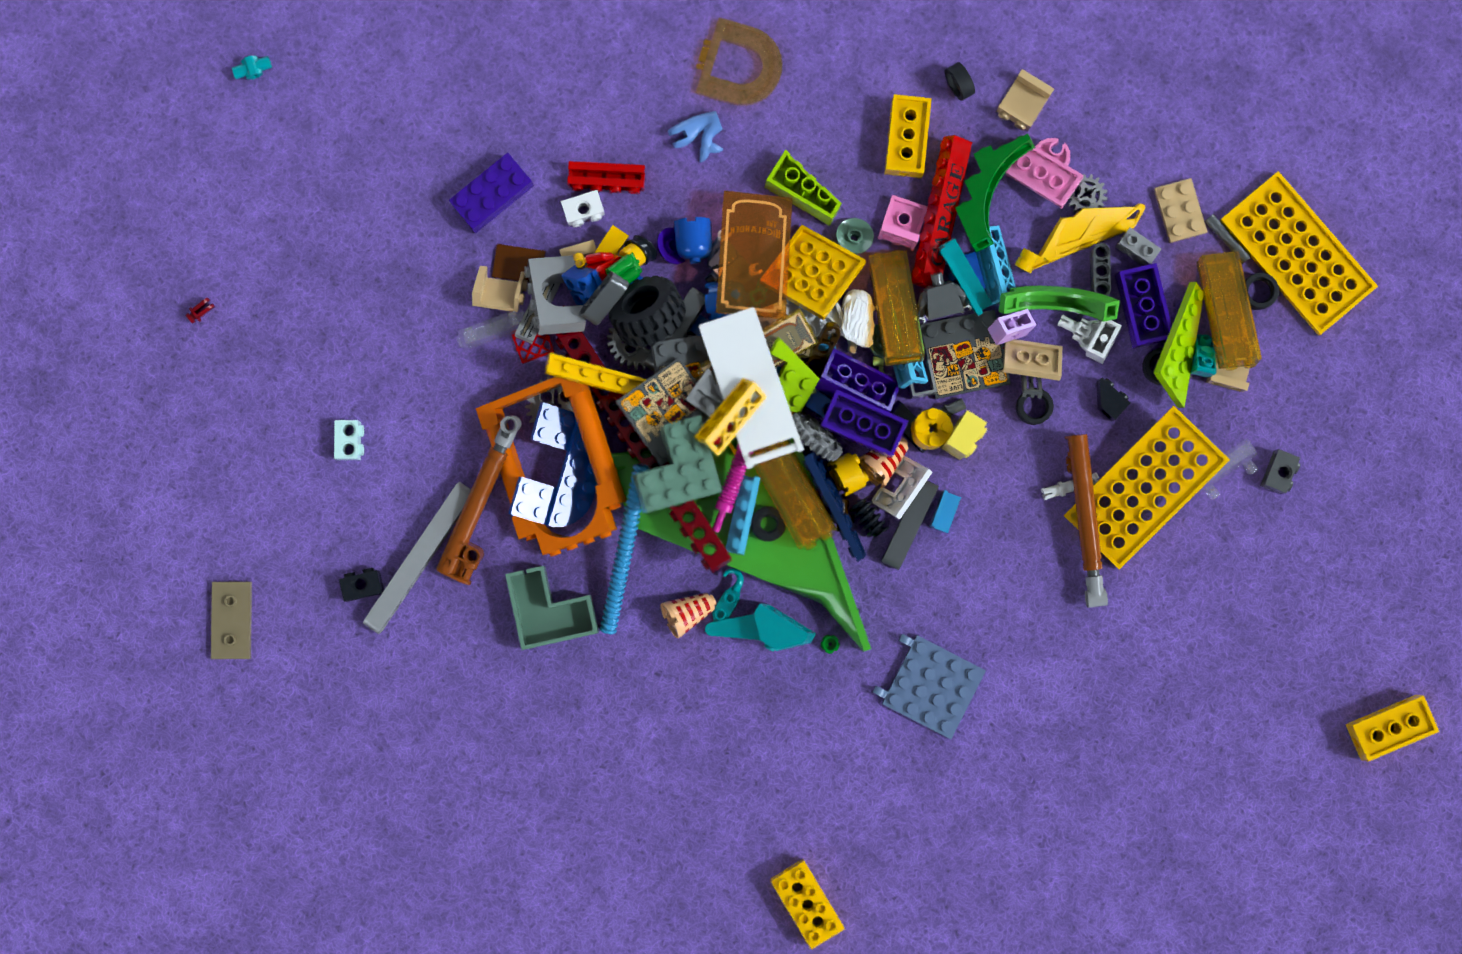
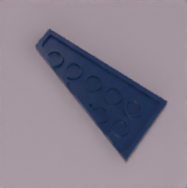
M810 450L804 457V466L808 472L811 471L815 487L817 489L820 488L823 494L821 496L825 506H829L832 511L830 516L835 524L838 523L841 529L839 530L840 536L844 541L847 540L850 546L848 547L849 553L858 562L864 559L867 554L857 532L851 530V518L843 512V506L845 505L833 478L826 474L828 473L826 462L820 459L813 450Z

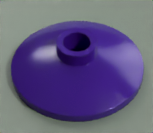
M668 227L663 229L657 237L659 254L670 264L677 265L683 263L686 260L679 257L676 251L674 228Z

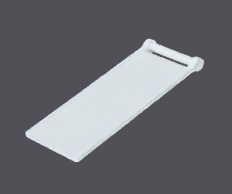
M752 307L699 325L723 399H726L742 378L754 381L767 396L736 434L747 469L752 468L755 464L794 451H803L801 440L755 308ZM756 392L751 395V403L758 398ZM741 407L739 410V417L745 414V407ZM790 438L794 440L793 444L751 458L749 456V452Z

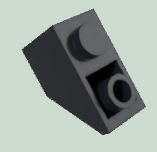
M1102 377L1096 382L1098 410L1109 420L1114 421L1130 405L1129 398L1122 391L1118 392L1114 388L1115 385L1112 381Z

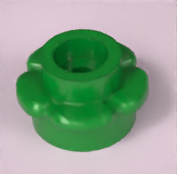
M835 635L823 637L821 648L826 653L831 654L839 649V639Z

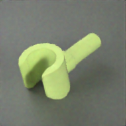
M873 356V366H879V371L884 373V359Z

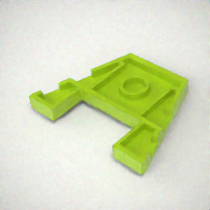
M777 337L770 349V354L786 361L778 377L790 411L801 413L819 378L781 338Z

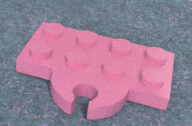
M1047 138L1040 141L1034 149L1020 157L1005 172V175L1058 207L1063 208L1082 181L1083 175L1069 167L1070 150L1067 144L1064 143L1062 145L1060 153H1053L1051 149L1058 145L1059 139Z

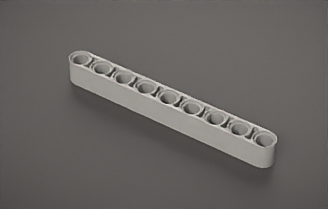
M461 482L455 485L364 619L363 624L377 634L384 630L456 524L471 491L469 487Z

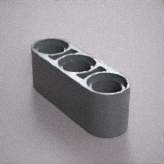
M1099 243L1090 251V291L1097 293V287H1102L1105 291L1104 295L1108 296L1111 292L1110 248L1105 243ZM1096 249H1101L1104 252V257H1098ZM1096 268L1103 269L1104 276H1099L1096 273Z
M613 271L610 272L580 310V316L594 325H598L624 294L629 282Z

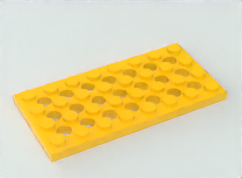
M1279 171L1219 220L1261 270L1271 275L1277 281L1279 291L1318 336L1378 287ZM1273 193L1279 195V203H1274L1271 200ZM1258 205L1265 207L1266 213L1264 215L1258 214ZM1284 208H1290L1292 210L1291 217H1286L1284 215ZM1244 217L1251 220L1250 227L1243 225L1242 219ZM1270 220L1277 221V229H1272L1269 226ZM1297 222L1304 224L1305 230L1303 232L1296 229ZM1256 232H1261L1264 235L1263 241L1255 239ZM1283 234L1290 236L1291 241L1289 244H1285L1282 241L1281 237ZM1310 236L1317 239L1316 246L1309 244L1308 239ZM1268 246H1273L1276 249L1275 256L1268 254ZM1296 248L1302 250V258H1297L1294 255ZM1322 251L1329 253L1330 258L1328 261L1321 258ZM1284 260L1288 263V270L1280 268V261ZM1308 263L1315 265L1314 273L1307 270L1306 266ZM1335 265L1342 268L1341 275L1334 273L1333 268ZM1293 275H1298L1301 278L1300 285L1293 283ZM1321 277L1327 279V287H1322L1319 284ZM1347 280L1354 282L1355 287L1353 290L1346 287ZM1306 289H1310L1313 292L1314 296L1312 299L1305 297ZM1333 292L1340 294L1339 302L1332 299L1331 295ZM1318 304L1325 305L1326 312L1324 314L1318 312Z
M1172 406L1093 485L1100 550L1118 569L1123 567L1230 461L1175 406ZM1172 427L1179 430L1178 437L1174 439L1168 435V431ZM1185 441H1190L1193 444V449L1190 452H1185L1182 448ZM1156 442H1164L1165 450L1163 452H1157L1154 449ZM1204 454L1207 457V462L1205 465L1200 466L1197 464L1196 458ZM1144 455L1151 457V464L1148 466H1143L1140 462L1141 457ZM1171 455L1179 457V463L1176 466H1171L1168 462ZM1159 468L1165 471V477L1161 480L1156 479L1154 475L1155 471ZM1186 468H1190L1193 471V476L1190 479H1185L1182 475L1183 470ZM1129 469L1137 471L1138 476L1136 479L1130 480L1127 478V471ZM1118 482L1124 486L1123 492L1119 494L1113 491L1114 484ZM1145 482L1150 483L1152 486L1149 493L1141 491V485ZM1172 482L1179 484V490L1176 493H1171L1168 489L1169 484ZM1103 496H1107L1110 499V504L1107 507H1102L1099 504V500ZM1130 496H1135L1138 499V503L1134 507H1130L1127 504V499ZM1157 496H1163L1166 500L1162 507L1155 505V498ZM1075 503L1063 516L1079 530ZM1116 510L1124 512V518L1120 521L1113 518V513ZM1143 510L1151 511L1152 517L1149 520L1141 518ZM1104 523L1110 525V532L1108 534H1102L1099 531V527ZM1131 523H1135L1138 526V531L1135 534H1129L1127 531V526ZM1116 537L1124 539V545L1120 548L1115 547L1113 544Z

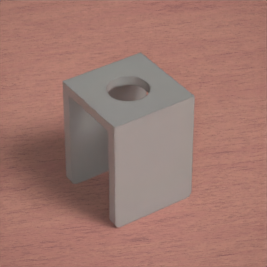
M930 359L925 364L931 390L915 393L912 383L908 386L911 399L937 393Z

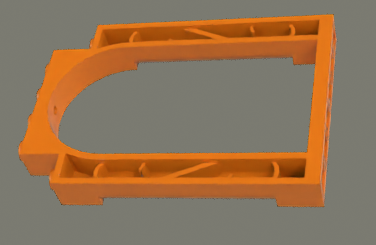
M553 377L475 408L482 430H486L491 447H494V440L500 429L501 420L505 417L504 408L562 386L565 398H569L598 484L595 486L597 507L594 517L582 532L574 536L559 535L543 524L517 516L511 517L518 539L526 538V541L537 538L542 555L550 554V557L561 554V550L565 548L567 551L576 549L579 543L583 542L586 545L595 542V537L600 536L603 539L611 536V532L617 530L611 510L620 508L621 503L626 502V497L589 386L559 377ZM512 442L510 448L506 449L505 453L508 455L500 471L510 504L518 478H525L514 442Z

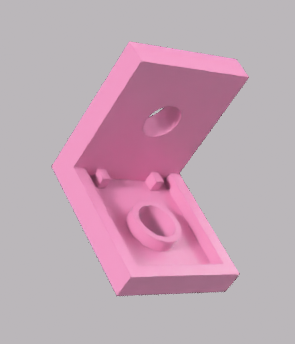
M892 195L877 239H884L892 242L894 245H902L914 251L920 237L919 233L927 212V206ZM907 215L909 222L907 224L900 223L899 216Z

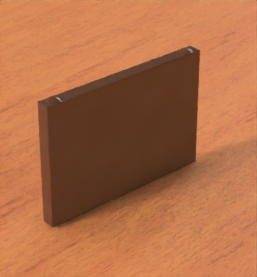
M497 244L492 277L495 279L519 281L521 272H524V267L528 264V259L545 258L546 251Z

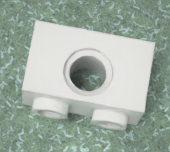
M597 190L561 201L569 226L579 227L584 224V221H598L605 215ZM587 206L589 210L586 214L579 213V208Z

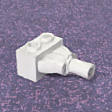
M1062 315L1057 326L1073 332L1072 339L1078 341L1081 348L1086 351L1085 356L1103 364L1122 325L1112 320L1102 322L1099 320L1088 321L1082 318L1081 322H1077Z

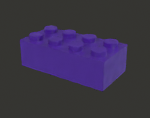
M507 152L449 199V202L476 234L529 191L534 184Z
M1157 263L1119 271L1115 275L1132 349L1165 342L1172 324Z
M835 348L818 377L819 381L815 387L816 390L830 397H833L835 391L839 390L889 413L899 391L896 379Z
M836 390L820 428L892 458L908 421Z

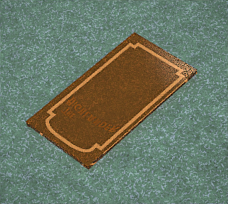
M728 190L723 192L716 313L734 314L753 307L757 317L786 319L792 198Z

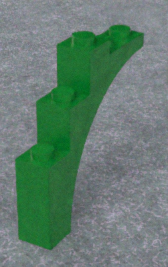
M1029 134L1021 135L1014 141L1001 145L996 150H993L990 145L974 153L981 172L965 180L972 200L962 202L960 206L956 207V211L976 252L994 244L989 228L991 199L999 181L1011 165L1035 148Z

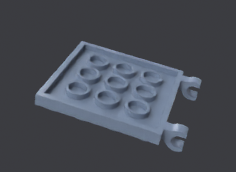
M902 634L899 641L909 646L910 649L889 690L886 691L875 686L873 693L884 698L883 705L952 739L986 670L918 635L913 640Z

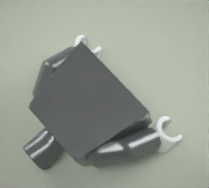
M942 272L931 274L933 285L925 286L924 291L920 294L916 305V312L913 314L914 323L917 324L919 319H922V322L925 323V317L928 320H933L960 312L963 314L964 308L968 307L969 310H972V307L964 290L958 284H954L952 281L944 282Z

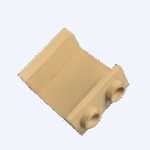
M1022 69L996 112L999 113L998 116L1003 120L1014 122L1015 127L1028 131L1054 88Z
M479 266L472 291V306L518 312L520 305L524 304L525 294H523V291L527 292L528 280H525L524 272H521L519 282L487 278V267Z
M1223 336L1221 337V340L1250 346L1252 357L1253 353L1257 351L1259 348V346L1253 345L1254 342L1249 341L1248 344ZM1215 346L1217 372L1215 375L1207 378L1206 383L1239 392L1247 391L1249 383L1246 381L1251 364L1221 367L1217 347Z

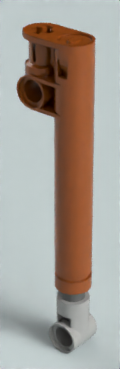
M514 415L506 416L501 420L500 429L494 440L495 446L490 447L487 453L488 455L482 464L436 567L438 572L466 585H471L472 581L470 578L472 573L477 569L484 557L483 549L469 540L503 467V462L507 458L506 449L510 448L517 431L521 428V420ZM509 419H512L515 423V427L512 430L507 427ZM471 550L477 553L476 560L470 557Z
M1087 434L1065 436L1069 446L1066 464H1068V473L1073 475L1083 571H1087V576L1085 577L1087 586L1085 602L1087 608L1107 606V592L1105 588L1103 589V576L1100 575L1099 569L1103 568Z

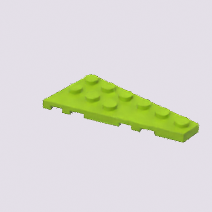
M1189 282L1154 370V375L1177 408H1185L1204 293L1197 282Z

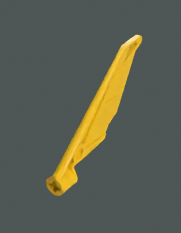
M1138 203L1134 207L1082 208L1073 217H1061L1039 254L1037 255L1023 248L1015 265L1031 273L1034 269L1126 232L1129 228L1133 229L1146 207L1144 204ZM1135 211H1139L1135 218L1127 219Z

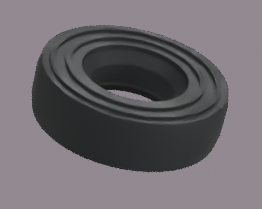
M766 506L754 513L751 520V528L757 538L762 541L771 542L783 535L786 528V520L779 509ZM767 516L773 517L776 521L775 529L770 532L763 530L761 527L762 519Z

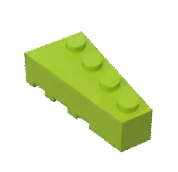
M786 149L765 183L767 190L828 226L831 225L842 204L824 186L822 187L816 181V178L812 174L810 175L798 161L793 159Z

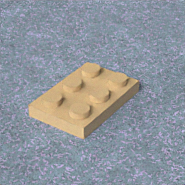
M1192 178L1154 189L1169 243L1207 233Z
M1016 339L1005 342L1003 372L1060 381L1062 376L1063 346Z

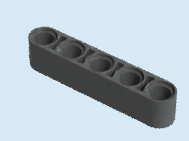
M693 287L690 289L683 300L686 307L685 318L681 322L679 329H676L673 335L666 337V340L685 338L706 306L705 294ZM650 351L643 365L655 372L652 351Z
M928 480L925 482L903 514L881 560L882 563L897 570L900 569L938 490V485Z

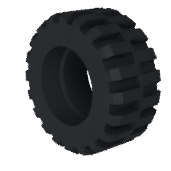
M653 275L652 277H643L641 280L637 279L634 283L628 285L624 294L609 311L608 317L620 339L625 344L643 348L647 345H656L657 342H662L666 340V337L673 335L685 318L686 307L671 280Z

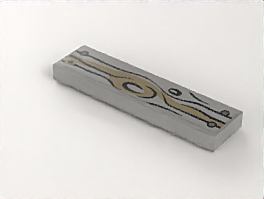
M561 283L550 284L542 290L544 298L549 303H552ZM530 304L514 337L533 344L538 331L533 326V316H535V313L531 311Z

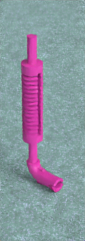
M739 443L736 447V454H734L735 458H732L733 461H731V468L728 469L730 472H727L726 482L723 483L725 486H722L721 496L718 497L719 500H717L715 508L719 509L712 528L715 532L720 531L726 512H732L733 504H735L734 500H736L735 497L738 496L736 493H739V486L743 482L745 469H747Z

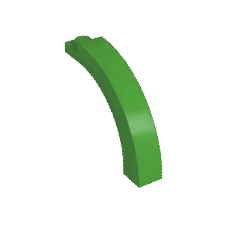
M1023 286L1010 288V292L1001 294L999 312L1007 314L1025 309H1053L1087 315L1104 322L1117 319L1120 301L1103 294L1076 288Z

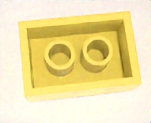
M967 410L960 416L953 427L951 437L941 446V449L959 460L969 457L977 447L974 443L979 441L980 438L982 439L986 433L987 428L985 426L987 422Z

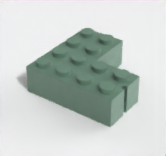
M701 415L659 427L670 465L632 475L643 513L722 492L710 448L706 444L698 442L694 437L703 427Z
M545 566L526 569L528 574H525L523 570L505 574L521 650L599 633L591 595L553 603Z

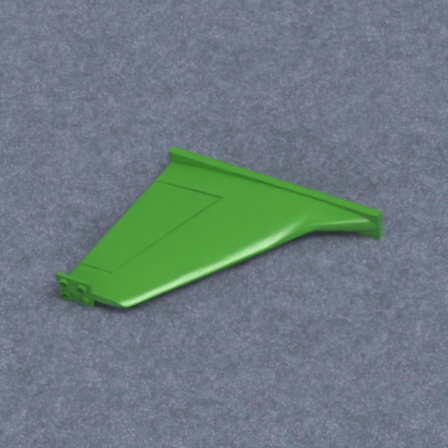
M790 438L786 442L790 445L794 443V440ZM733 439L731 440V443L736 449L738 445V440ZM728 445L719 456L711 451L721 489H723L722 486H725L723 483L726 482L727 472H730L728 469L731 468L732 458H735ZM644 451L641 454L642 458H649L651 456L649 451ZM628 452L611 453L626 500H628L627 494H629L628 489L631 488L629 483L632 482L630 478L634 470L633 465L639 464L636 457L632 459ZM792 452L818 498L810 472L806 470L803 463L805 461L803 452ZM761 463L753 465L752 468L745 469V476L752 478L755 476L760 477L753 515L762 507H775L783 513L786 520V528L780 538L767 542L757 538L750 526L744 556L729 553L732 561L726 565L821 603L859 646L861 651L870 650L871 647L831 532L805 545ZM722 492L694 499L712 528L719 509L715 508V505ZM669 507L647 513H639L641 515L638 519L639 524H637L639 530L693 551L690 547L692 542L688 537L684 538L679 530L681 528L679 522H674L670 517L669 512L671 510ZM734 507L731 513L726 512L720 531L715 532L725 548ZM686 514L683 517L685 522H691L694 519L691 514ZM767 516L762 519L761 527L763 530L770 532L775 529L776 521L773 517ZM697 530L693 536L698 539L702 538L704 532ZM708 546L704 549V552L711 555L715 552V548Z

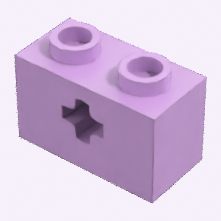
M1025 309L997 318L988 328V331L995 344L999 345L1026 336L1036 326V323L1029 310Z

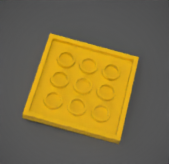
M801 225L785 246L782 297L824 320L864 267L866 260ZM782 251L759 280L762 286L778 295Z

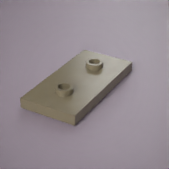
M212 582L211 659H251L252 582Z

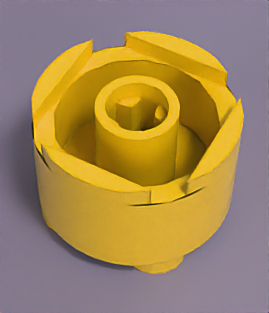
M936 408L923 411L911 424L912 440L918 447L926 450L940 448L949 440L953 431V424L949 416ZM931 426L934 427L932 433L929 432Z
M849 452L840 456L836 461L827 463V467L831 466L832 470L828 472L833 478L838 491L842 489L844 492L841 494L843 497L866 487V482L869 481L866 472L862 471L859 466L860 460L856 454L851 455Z

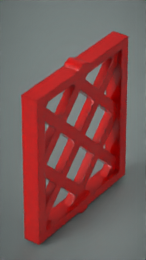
M537 333L529 350L522 348L526 342L524 340L518 346L516 343L517 337H514L515 334H512L516 351H518L522 364L554 353L548 334L543 337ZM537 337L544 339L541 346L535 343ZM546 341L550 344V350L544 347ZM533 346L540 348L537 354L531 352ZM542 349L548 351L540 355ZM521 350L527 352L525 359L521 356ZM530 354L535 356L533 358L528 359Z

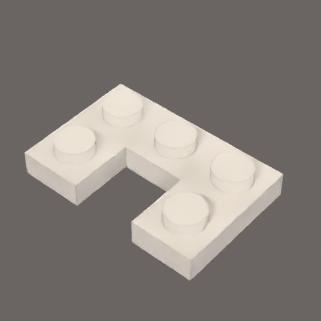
M906 456L903 457L894 472L904 478L896 491L893 493L886 488H879L872 499V504L899 520L932 474L931 470Z

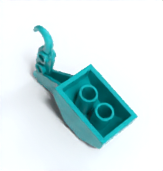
M730 568L723 573L724 577L730 573L735 574L737 581L723 593L712 614L714 620L705 627L707 635L761 640L765 643L764 647L773 652L774 650H786L812 642L817 633L769 604L760 603L754 614L729 619L739 603L744 578L742 573L735 568Z

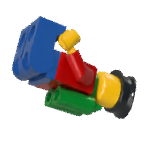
M634 235L632 240L625 242V247L620 250L619 255L612 254L611 252H597L588 254L586 257L582 253L574 254L575 265L561 276L568 290H572L570 294L576 305H584L610 272L613 271L630 284L640 276L642 272L640 266L647 265L650 261L656 259L657 251L649 240L642 236ZM585 263H587L588 265L585 266V268H584L583 270H581V268L585 265Z

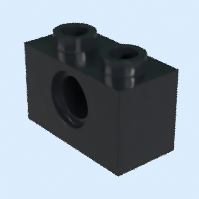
M368 568L362 570V574L355 575V572L344 574V578L339 579L344 602L382 594L384 587L380 571ZM360 579H364L366 582V586L362 590L357 586Z

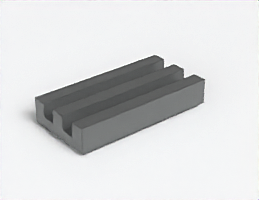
M1021 375L1022 397L1030 394V398H1034V395L1042 398L1041 378L1036 377V390L1034 389L1033 377L1028 376L1029 389H1027L1026 376Z

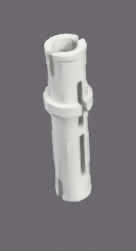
M1096 472L1092 474L1093 485L1099 478ZM1073 480L1064 483L1060 481L1057 482V485L1042 488L1041 493H1044L1042 497L1044 500L1056 496H1066V493L1074 491Z

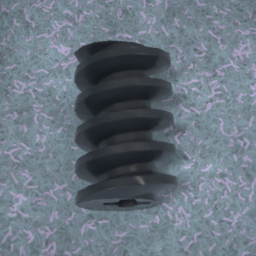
M865 497L849 510L850 512L857 511L854 518L861 517L858 524H865L862 531L869 530L866 537L875 538L889 529V526L882 527L885 520L878 521L881 514H874L877 507L870 508L873 501H866L867 497Z

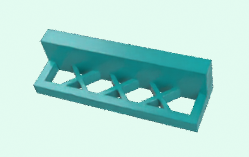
M953 238L939 246L938 250L957 283L964 290L972 309L979 316L983 313V309L992 305V302L956 239Z

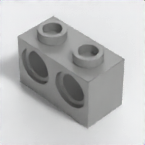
M1129 228L1115 246L1142 266L1152 264L1161 251L1160 247L1132 228Z

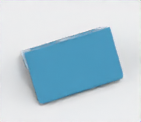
M943 490L929 527L948 533L961 497Z

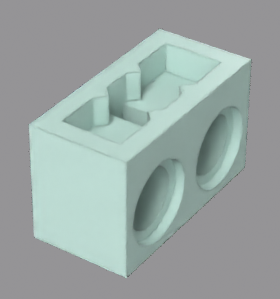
M335 420L334 459L361 460V456L364 455V445L361 444V437L364 436V425H361L360 421ZM353 426L354 433L347 436L346 428ZM353 445V453L347 455L345 452L346 447Z

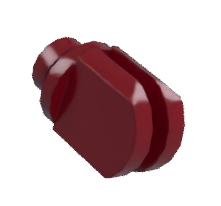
M208 297L195 307L189 308L191 313H187L185 316L192 324L196 322L195 319L201 322V318L215 308V305L212 303L200 313H196L210 302Z

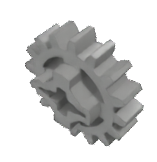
M1082 174L1083 179L1076 189L1078 195L1075 197L1074 192L1068 199L1071 201L1068 207L1074 206V213L1082 208H1103L1104 204L1102 202L1107 200V197L1103 195L1108 192L1102 189L1105 183L1099 184L1100 178L1098 177L1094 180L1093 174H1090L1088 178H1086L1085 174ZM1092 192L1089 197H1082L1084 193ZM1098 192V201L1096 202L1095 195Z

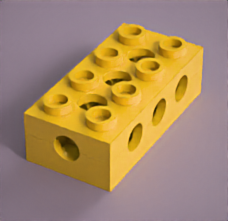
M893 95L884 174L915 178L923 177L932 98ZM911 115L914 120H907L905 116ZM910 134L912 139H906L903 135ZM907 152L909 153L910 157L905 158L902 156L901 153Z
M1413 695L1345 724L1360 760L1367 762L1440 732L1424 695ZM1409 717L1412 719L1410 724L1408 723ZM1393 724L1394 730L1391 732L1390 727ZM1374 731L1376 732V738H1375V739H1373V737H1372Z
M804 859L770 878L772 885L811 950L845 929ZM796 882L803 885L799 891L792 889V885ZM804 900H811L813 902L812 906L809 908L803 907L802 903ZM819 916L823 920L819 925H815L812 923L813 918Z

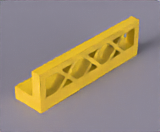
M742 378L694 437L698 442L706 444L715 455L719 456L767 396L754 381ZM756 392L758 398L751 403V395ZM741 407H745V414L739 417V410ZM733 422L732 430L726 432L728 423ZM721 436V442L716 448L713 442L717 437Z

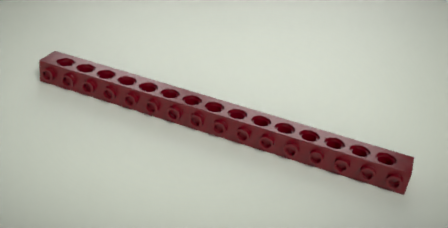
M582 332L555 334L557 337L555 342L560 350L564 348L567 353L565 355L566 358L578 361L582 358H588L589 364L606 368ZM577 342L579 346L576 349L569 348L570 344ZM589 386L591 395H595L598 400L596 401L598 408L601 412L605 410L608 415L606 417L611 427L615 426L619 431L616 433L622 443L626 442L628 445L627 451L632 459L636 457L639 464L648 466L650 470L657 466L661 468L670 465L667 461L659 466L652 455L649 458L641 457L644 451L649 450L642 440L637 443L631 441V438L638 434L631 424L627 427L620 425L623 420L627 419L620 408L617 411L610 410V407L616 404L615 401L624 396L623 394L610 391L609 394L603 396L600 394L602 389ZM694 500L683 502L680 506H669L671 510L669 512L670 517L674 522H679L681 534L684 538L688 537L692 542L690 547L695 554H700L702 557L700 562L706 571L710 569L714 573L732 561V557ZM686 514H691L694 519L691 522H685L683 517ZM702 530L704 536L699 539L693 536L694 532ZM708 546L715 548V552L711 555L704 552V549Z

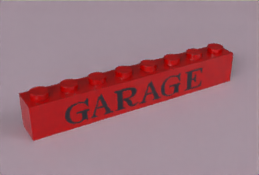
M956 135L943 137L940 144L941 149L936 162L937 167L932 180L931 194L928 198L927 212L924 216V225L920 234V243L916 252L914 269L912 270L911 283L923 288L933 285L931 274L942 272L943 276L946 262L938 247L951 240L957 213L956 207L959 204L972 146L971 141Z

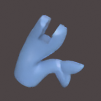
M716 110L686 119L668 130L669 136L682 131L685 137L672 142L674 148H682L689 145L704 130L701 138L700 163L705 161L710 153H719L723 150L722 147L712 142V138L723 130Z

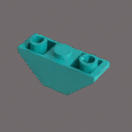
M1197 334L1190 374L1209 378L1217 372L1214 337Z

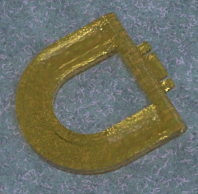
M718 18L712 40L705 39L703 43L709 47L702 46L698 61L704 64L697 63L696 69H700L702 72L695 93L736 106H749L765 100L774 92L781 79L782 57L778 46L768 34L757 28ZM721 41L751 49L758 54L762 61V71L755 81L748 84H737L710 76Z

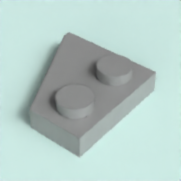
M706 369L685 400L708 417H711L724 399L721 390L711 375V371Z

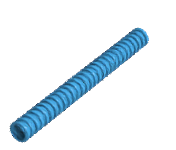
M635 464L633 465L632 475L650 471V468L646 465ZM633 476L630 478L632 482L629 483V486L631 488L628 489L627 505L624 508L626 511L623 513L625 517L622 518L621 534L618 537L620 540L617 542L619 546L616 547L615 563L612 566L614 569L611 571L613 575L610 576L609 592H607L608 598L605 600L607 603L604 605L606 609L603 610L602 626H600V631L606 634H615L617 632L615 628L618 627L619 611L622 608L620 606L623 603L621 599L624 598L625 582H627L626 576L629 574L627 571L630 569L628 565L631 564L632 548L635 545L633 542L636 540L634 536L637 535L638 519L641 516L639 513L642 512Z

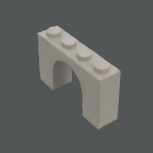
M573 256L528 259V264L524 267L525 278L529 279V283H527L528 295L531 294L532 296L530 309L535 313V316H533V326L537 328L538 335L582 332L585 329L586 319L580 316V310L583 305L555 306L549 303L542 294V290L546 286L553 283H564L561 275L575 265Z

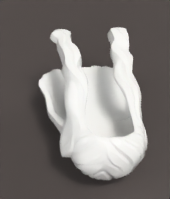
M850 290L844 296L840 307L842 313L844 312L840 331L847 339L848 351L855 354L857 345L865 348L873 345L875 327L873 312L875 311V306H873L872 297L866 291Z

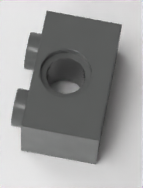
M1280 449L1274 450L1260 486L1279 494L1289 492L1293 486L1292 478L1300 468V457ZM1279 468H1283L1285 470V476L1283 478L1280 477L1278 474Z

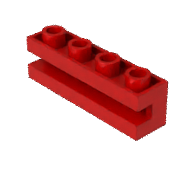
M569 161L568 163L569 176L567 184L573 191H583V188L591 189V191L597 190L598 192L606 189L610 190L611 193H621V190L629 191L628 193L640 194V191H644L645 165Z

